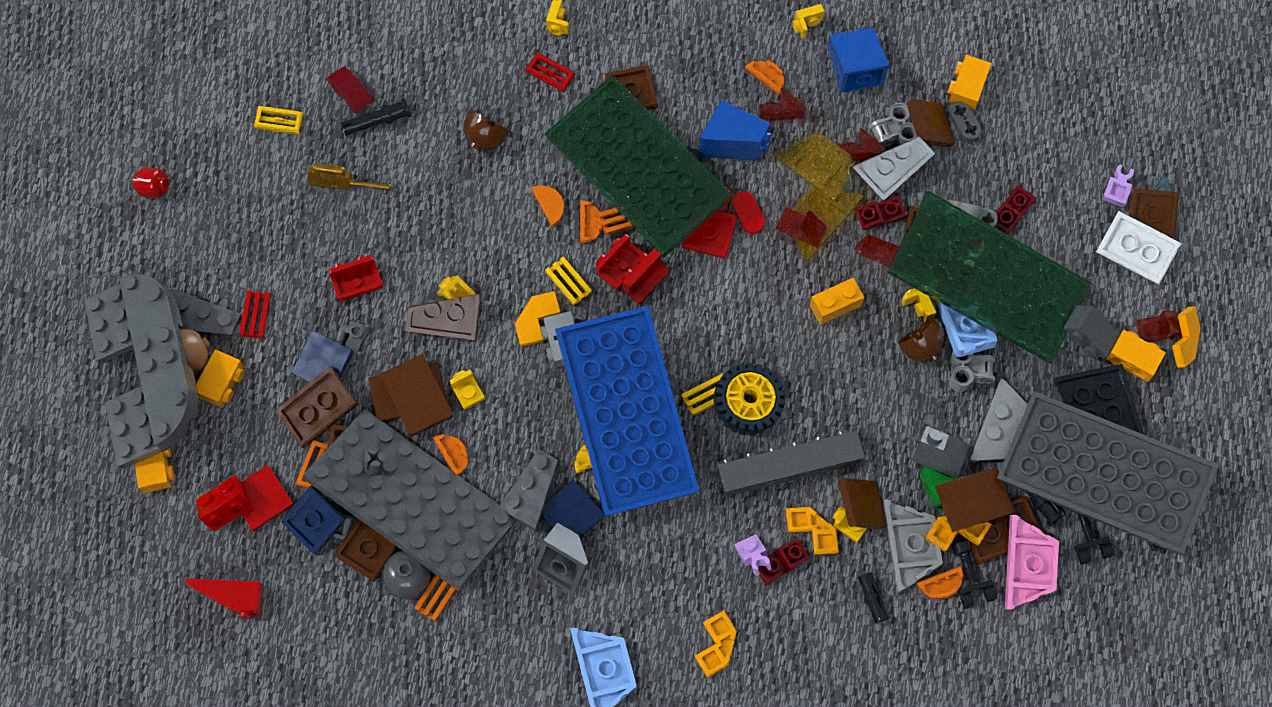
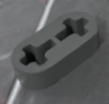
M954 103L949 111L950 120L964 141L975 142L981 134L980 124L966 103ZM956 109H958L959 111H964V120L962 119L961 115H955ZM966 124L968 125L970 130L975 129L973 136L971 133L966 134Z

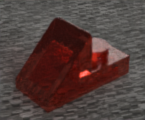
M784 88L780 89V103L766 102L759 106V118L765 121L804 119L806 106Z
M860 128L858 135L859 144L846 142L839 145L837 161H866L885 152V147L864 129Z
M788 207L785 208L776 226V230L816 248L819 247L828 228L812 211L808 210L807 214L803 215Z
M1163 310L1159 316L1136 320L1135 324L1140 339L1149 343L1182 336L1178 320L1180 313Z

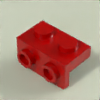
M625 234L622 238L619 237L613 242L611 250L607 255L602 254L596 261V275L618 291L623 285L624 280L622 277L630 268L634 270L639 265L638 260L644 252L630 242V236Z
M653 249L650 253L645 252L638 260L639 265L634 270L630 268L622 277L624 280L622 291L638 304H641L669 274V269L660 263L661 254L656 249Z
M360 256L353 262L347 264L338 263L328 270L339 302L384 288L373 256Z
M236 475L223 481L219 486L196 499L199 519L213 532L253 508L252 503L244 496L241 479Z

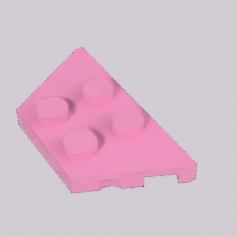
M1010 515L1005 592V609L1008 610L1035 600L1042 595H1047L1057 589L1059 541L1050 535L1044 534L1037 527L1026 523L1017 515Z

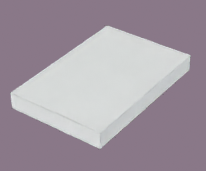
M1118 211L1096 253L1159 285L1182 243Z

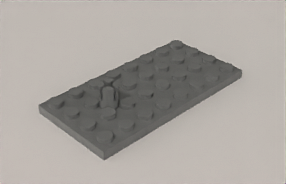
M1033 391L997 479L1183 556L1219 464Z
M365 409L303 476L304 480L458 591L517 522V519L503 511L498 503Z

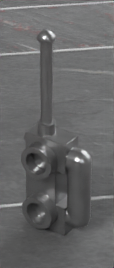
M350 321L349 325L342 324L335 338L336 342L343 345L346 336L349 335L345 347L354 351L341 378L342 380L349 366L354 367V364L357 365L358 360L356 359L361 355L360 349L369 332L368 326Z

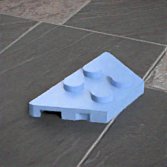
M938 291L935 301L955 356L962 357L994 348L998 340L986 310L972 306L958 299L957 303L944 299L945 293Z
M571 628L590 707H615L637 688L624 638Z

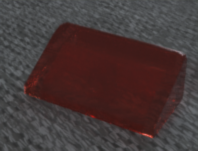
M869 234L855 247L858 255L895 270H899L909 251L906 248Z

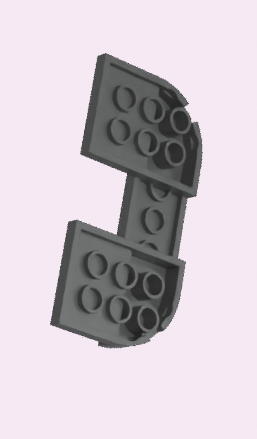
M142 274L120 277L119 284L84 299L96 361L102 364L133 349L135 352L142 386L105 402L117 466L122 469L159 454L177 444L188 432L185 428L191 417L195 419L198 408V392L193 369L187 366L179 330L183 327L177 300L166 286Z

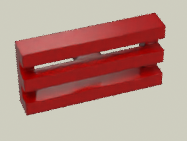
M538 52L525 69L530 75L563 93L575 77V72ZM540 60L541 62L567 75V78H564L556 74L551 69L545 68L544 66L536 62ZM533 67H535V68L541 70L542 72H544V73L550 75L551 77H553V78H555V79L561 81L563 84H561V83L555 81L554 79H552V78H550V77L544 75L543 73H541V72H539V71L533 69Z
M247 290L239 332L240 337L264 339L271 299L270 293L265 292L263 294L258 291L253 293ZM255 298L249 332H246L251 300ZM260 299H264L259 332L255 333Z

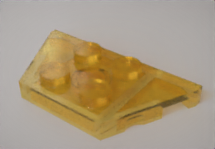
M816 132L805 140L793 143L792 148L782 153L778 150L773 154L780 163L835 203L839 202L852 163L851 155L819 132Z
M814 184L786 215L785 221L806 262L813 257L860 204L864 196L861 194L851 195L843 193V190L829 189L826 186Z

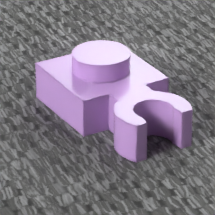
M1119 165L1114 173L1115 178L1110 177L1102 200L1124 208L1132 188V184L1127 182L1132 178L1134 169H1130L1128 175H1123L1121 173L1122 165Z
M756 534L734 544L745 566L751 564L755 575H760L758 567L762 565L771 570L767 551Z

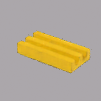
M258 106L254 128L299 135L304 114L299 111ZM262 113L296 117L297 119L294 121L278 117L262 116ZM260 121L272 122V123H279V124H286V125H293V126H295V127L283 126V125H276V124H269V123H262V122H260Z
M564 257L560 258L559 262L553 263L552 267L545 269V273L573 306L592 293L590 287ZM563 265L585 291L584 293L578 289L560 266ZM555 270L578 296L576 299L553 273Z
M723 373L681 394L692 416L715 405L712 399L696 408L692 406L714 395L715 388L690 401L688 398L718 383L724 375Z

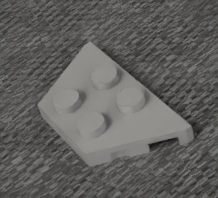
M1000 379L971 454L969 461L972 463L977 461L1005 460L1028 404L1003 379Z
M885 499L883 500V508L887 524L896 592L900 593L943 564L941 549L924 539L936 521L935 516L925 512H917L911 507H903L891 503V500Z

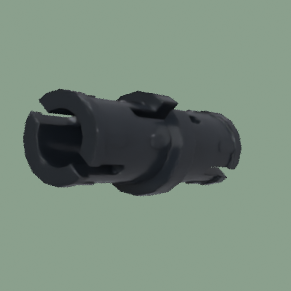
M869 572L857 577L865 596L864 602L868 604L874 624L889 619L882 601V592H879L873 573Z

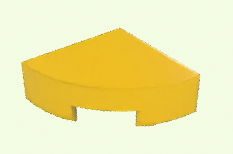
M583 445L575 458L576 474L592 468L586 445Z

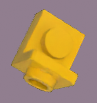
M562 0L552 1L546 19V30L557 36L562 34L568 35L569 23L563 21L565 9L562 8Z
M822 4L796 11L792 24L795 33H800L801 39L806 38L808 30L806 25L813 27L823 20L824 9Z
M458 275L451 278L447 276L438 285L441 289L437 294L443 296L446 300L476 294Z
M913 288L905 293L901 301L903 306L916 302L914 307L918 317H923L924 321L935 317L936 311L926 288L920 290Z
M462 370L453 375L450 384L464 410L485 400L471 370L466 372Z
M841 506L832 517L835 519L833 526L856 543L867 529L849 527L845 508Z

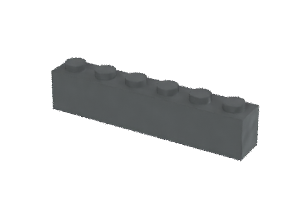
M842 430L837 432L836 436L827 438L826 435L815 437L812 442L808 443L797 441L790 444V447L783 449L780 446L773 447L763 454L752 452L744 455L742 459H724L721 461V464L717 465V473L723 495L727 497L861 464L865 456L857 431Z

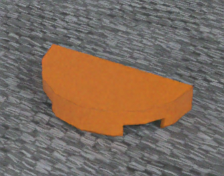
M766 60V62L752 61L745 66L748 72L777 95H780L784 87V77L782 70L777 64Z
M538 185L531 187V191L551 227H554L560 222L564 213L562 196L557 190L549 186Z
M580 200V244L590 243L602 231V225L598 217V213L601 211L592 205L591 202Z
M441 434L433 437L451 471L460 476L468 465V453L465 445L460 439Z
M962 566L917 582L916 585L922 593L930 598L938 600L949 598L958 591L962 584L964 576Z

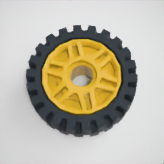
M744 363L738 364L737 367L733 366L726 371L717 383L713 397V403H715L714 410L718 413V419L720 421L723 420V425L726 428H732L731 431L735 433L737 431L741 432V435L763 433L771 428L782 414L785 405V390H782L783 384L781 381L778 382L776 374L772 375L770 373L771 370L769 368L763 369V365L757 364L754 366L753 363H747L746 365ZM744 395L752 396L755 402H746Z

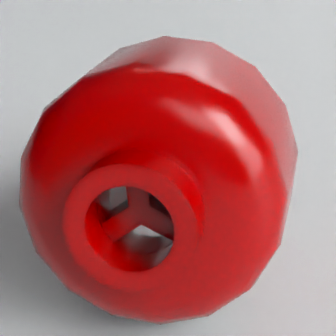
M141 168L133 177L134 189L139 196L145 198L162 197L170 184L165 172L159 168Z

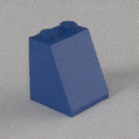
M859 28L853 32H837L830 35L828 48L839 92L884 85L889 64L874 28Z
M721 100L700 137L699 151L703 153L702 157L758 160L761 154H766L770 146L769 140L772 133L769 130L771 123Z

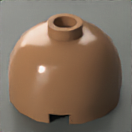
M181 329L180 335L187 366L191 367L193 373L196 374L207 364V351L211 350L210 344L206 337L201 338L197 332L191 329Z

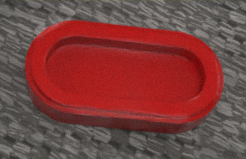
M747 191L736 193L732 199V207L738 216L743 230L749 234L760 233L764 228L765 219L754 196Z

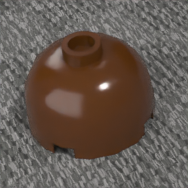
M472 109L466 115L463 123V132L470 140L469 145L479 151L482 148L496 149L505 141L510 132Z
M937 318L920 324V328L912 333L910 331L899 340L898 345L908 358L914 361L928 359L929 362H932L941 356L940 350L945 345L946 333Z

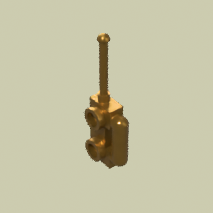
M314 163L308 170V181L311 186L350 190V187L355 185L387 189L388 191L392 189L390 184L384 185L355 181V179H351V171H347L343 166Z

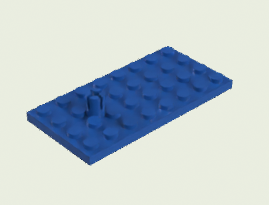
M649 306L555 329L604 516L699 492Z

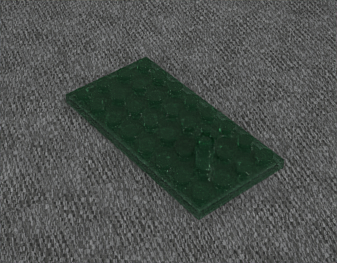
M613 75L544 133L545 137L663 258L733 198L732 193Z
M930 191L925 194L886 272L1049 364L1054 362L1067 334V331L1064 329L1065 324L1075 307L1081 304L1091 283Z

